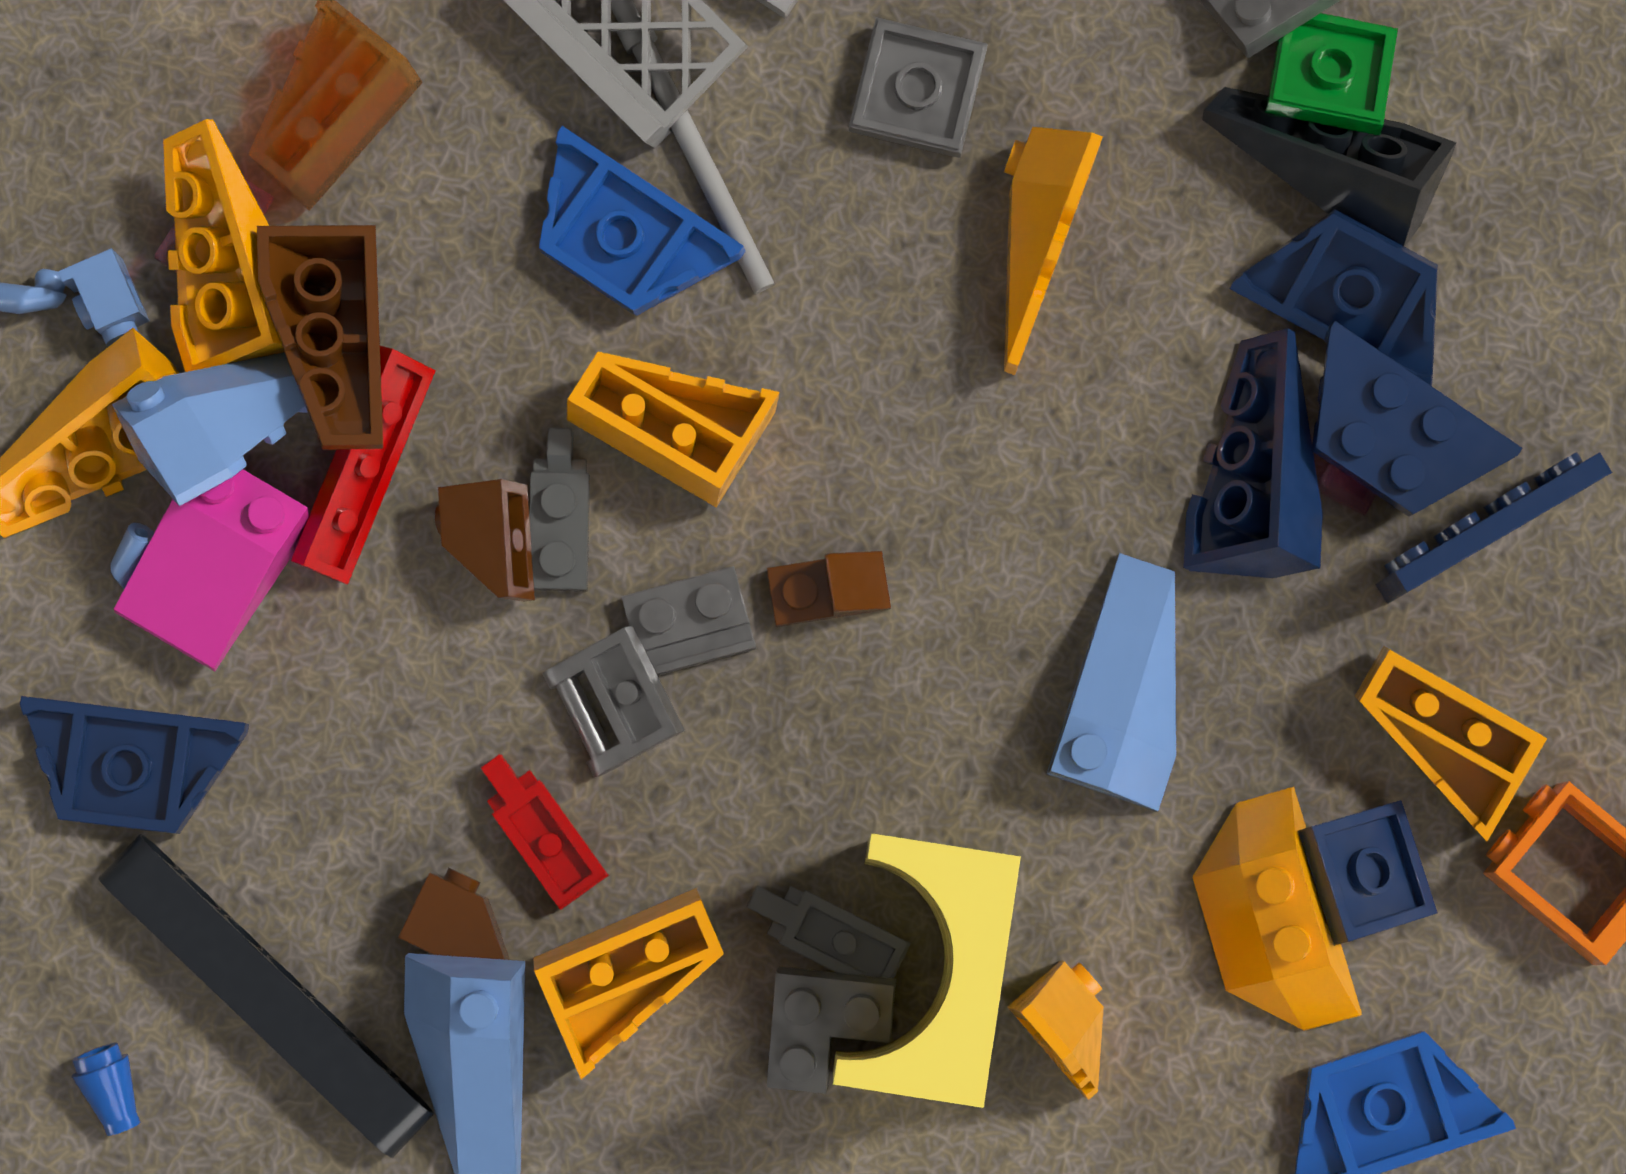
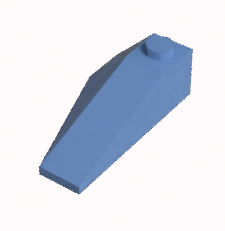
M285 352L164 376L156 381L143 382L133 387L125 398L112 404L139 462L179 506L235 476L247 466L243 457L244 454L263 439L265 443L275 444L287 434L283 425L297 412H308Z
M1119 553L1046 774L1158 812L1176 758L1175 571Z
M408 953L405 956L404 1015L454 1174H521L525 961Z

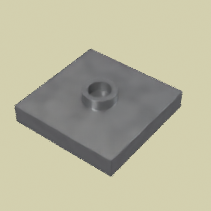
M876 17L849 123V132L960 158L988 44Z

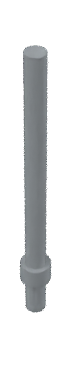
M611 0V10L618 23L642 22V17L633 0ZM617 31L627 54L634 53L638 63H642V31ZM651 31V63H664L654 44L658 37L655 31ZM668 71L651 72V89L659 105L666 111L680 94ZM687 110L671 126V129L722 231L744 246L746 252L738 262L754 294H758L774 286L775 283Z

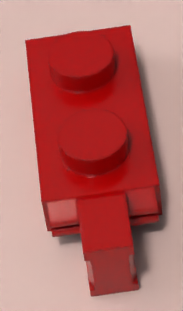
M502 754L495 756L481 767L498 792L487 800L494 811L492 813L493 817L560 910L567 907L609 876L542 780H537L531 770L518 777Z

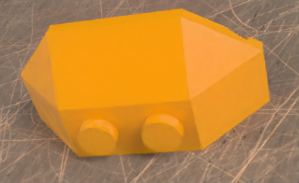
M1290 787L1236 803L1192 878L1226 991L1302 1030H1308L1362 1015L1342 945L1334 946L1298 833L1299 830L1305 829L1306 825L1295 788Z

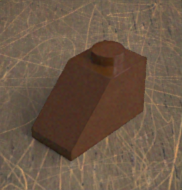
M497 479L438 487L439 504L435 510V524L438 533L441 535L442 546L498 598L523 602L535 601L527 485Z
M449 867L444 877L435 873H429L398 938L434 955L510 960L489 899L476 893L481 882Z

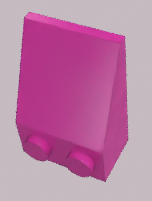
M243 469L232 478L181 506L172 499L115 605L114 612L215 672L293 556L309 517L308 507Z

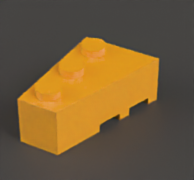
M598 351L567 399V421L717 508L775 414L780 392L764 388L761 391L725 384L724 379L711 376L703 379L671 372L670 367Z
M697 888L534 957V972L580 1079L582 1080L595 1068V1064L620 1042H625L638 1030V1027L662 1005L668 1004L723 956L724 952Z

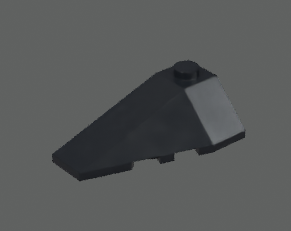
M1224 87L1204 109L1203 121L1328 214L1333 210H1337L1404 247L1421 226L1457 143L1405 123L1384 119L1382 130L1378 136L1265 113L1268 95Z

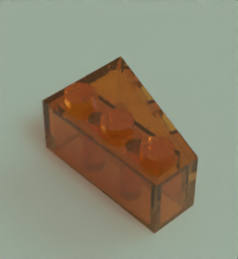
M317 0L315 7L318 11L305 40L300 39L293 53V57L296 60L283 89H277L248 153L268 178L308 211L314 207L423 83L405 56L335 0Z

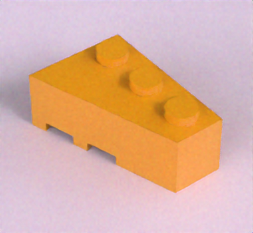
M1385 646L1381 649L1355 694L1356 699L1472 827L1488 841L1547 738Z

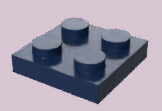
M1402 800L1298 831L1334 946L1438 913Z

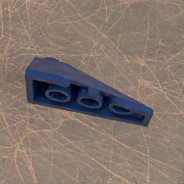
M1286 328L1240 342L1220 405L1224 413L1228 414L1225 428L1218 445L1208 443L1203 462L1213 465L1203 497L1192 494L1186 512L1183 568L1189 571L1277 578L1321 567L1323 512L1314 454L1311 451L1312 441L1295 332Z

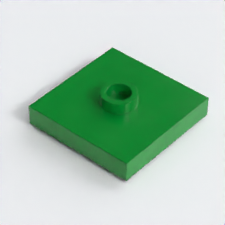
M1320 13L1277 40L1265 113L1379 136L1384 124L1398 28Z

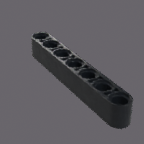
M139 834L99 876L100 882L121 904L384 1154L393 1158L434 1115L429 1105L147 837Z

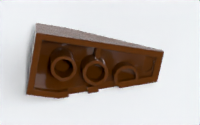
M376 225L257 226L258 286L322 449H383Z

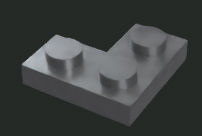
M778 967L775 977L767 1088L826 1094L832 1037L890 1043L896 979Z

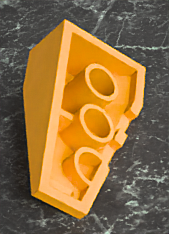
M205 119L163 140L166 210L174 217L176 250H168L169 270H176L178 305H170L171 326L185 372L284 352L258 286L257 226H269L214 120Z
M134 328L130 329L92 359L0 457V535L3 538L68 513L72 504L71 500L101 488L106 497L124 490L121 480L147 470L139 462L112 404L125 398L128 392L138 384L156 381L164 376L179 374V372L166 356Z

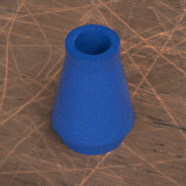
M117 1042L92 1049L72 1059L76 1073L71 1077L102 1123L107 1136L122 1133L141 1123L136 1111L129 1055L121 1054Z

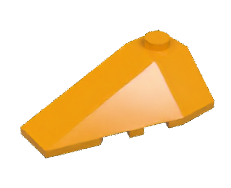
M1032 127L1026 143L1015 140L1004 173L1014 176L1009 192L1004 372L1015 375L1103 136L1092 132Z
M1059 961L1007 1007L1079 1092L1089 1100L1098 1092L1104 1007L1095 995L1102 988L1080 962L1071 969L1065 961Z

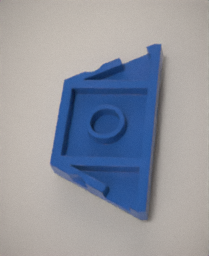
M564 126L557 132L556 145L558 148L553 177H550L547 194L548 211L542 225L539 249L542 254L633 315L637 316L736 262L746 252L742 244Z
M1418 1031L1309 1067L1294 1174H1380L1514 1130L1516 1127L1508 1114L1501 1111L1478 1088L1479 1085L1463 1069L1459 1068L1425 1031Z

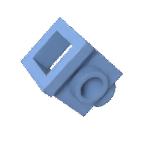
M112 248L58 271L61 281L74 293L78 291L80 295L73 297L72 301L82 324L87 330L95 327V330L102 335L106 346L113 344L130 329L134 328L138 331V326L150 322L124 260Z

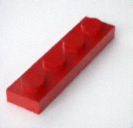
M380 346L383 449L336 450L291 559L292 562L347 585L436 371L393 348Z

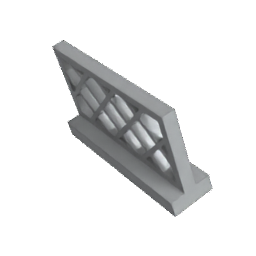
M504 0L645 143L654 148L671 133L669 128L749 47L703 0H682V22H651V0H642V22L611 23V0H601V23H578L571 16V0H561V5L556 0ZM691 6L706 21H691ZM682 30V63H651V31ZM691 30H715L729 44L713 62L691 63ZM611 31H642V63L619 64L611 56ZM588 32H601V45ZM682 71V94L665 111L651 97V72ZM691 71H703L691 84ZM627 72H642V87Z

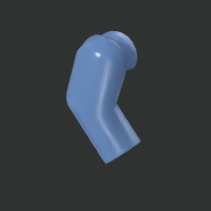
M49 269L37 271L34 287L0 282V312L23 314L58 308L67 296L63 293L66 285L61 281L58 271Z
M131 523L128 525L111 561V574L123 590L154 535V532L149 527L141 523Z

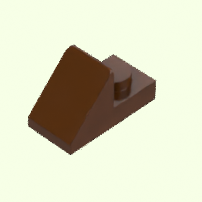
M882 551L825 554L824 559L767 568L776 627L891 609Z

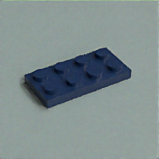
M1578 452L1533 478L1539 487L1538 489L1532 491L1528 483L1524 482L1483 507L1489 516L1481 521L1475 511L1435 535L1434 538L1439 545L1435 549L1430 551L1426 542L1423 541L1394 558V560L1384 565L1389 576L1375 585L1386 603L1389 604L1611 474L1612 471L1600 452L1584 462Z

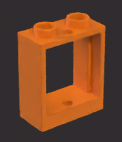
M1570 781L1558 783L1553 788L1545 784L1524 807L1523 811L1529 815V818L1516 834L1510 829L1506 830L1489 849L1486 856L1493 862L1483 874L1592 965H1607L1626 942V887L1586 934L1512 873L1511 870L1562 808L1625 860L1626 828Z

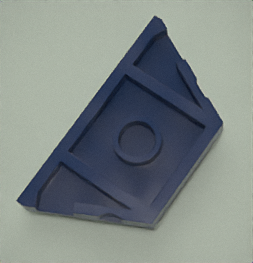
M1333 210L1234 279L1230 290L1325 340V334L1329 326L1334 321L1338 322L1432 386L1438 264L1343 213Z
M1334 321L1327 329L1324 342L1327 343L1324 373L1320 377L1317 400L1320 405L1318 420L1314 425L1311 451L1408 517L1515 458L1523 449L1338 322Z
M21 696L20 699L22 713L28 718L37 745L35 752L41 770L47 775L51 787L49 794L57 818L66 821L180 834L249 730V724L244 722Z

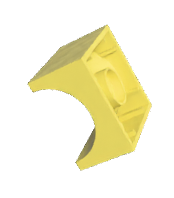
M871 833L867 845L865 864L877 866L901 877L925 899L934 913L942 934L944 969L939 990L931 1007L916 1026L905 1035L887 1045L871 1050L856 1052L836 1051L832 1074L833 1085L984 1108L1021 856Z

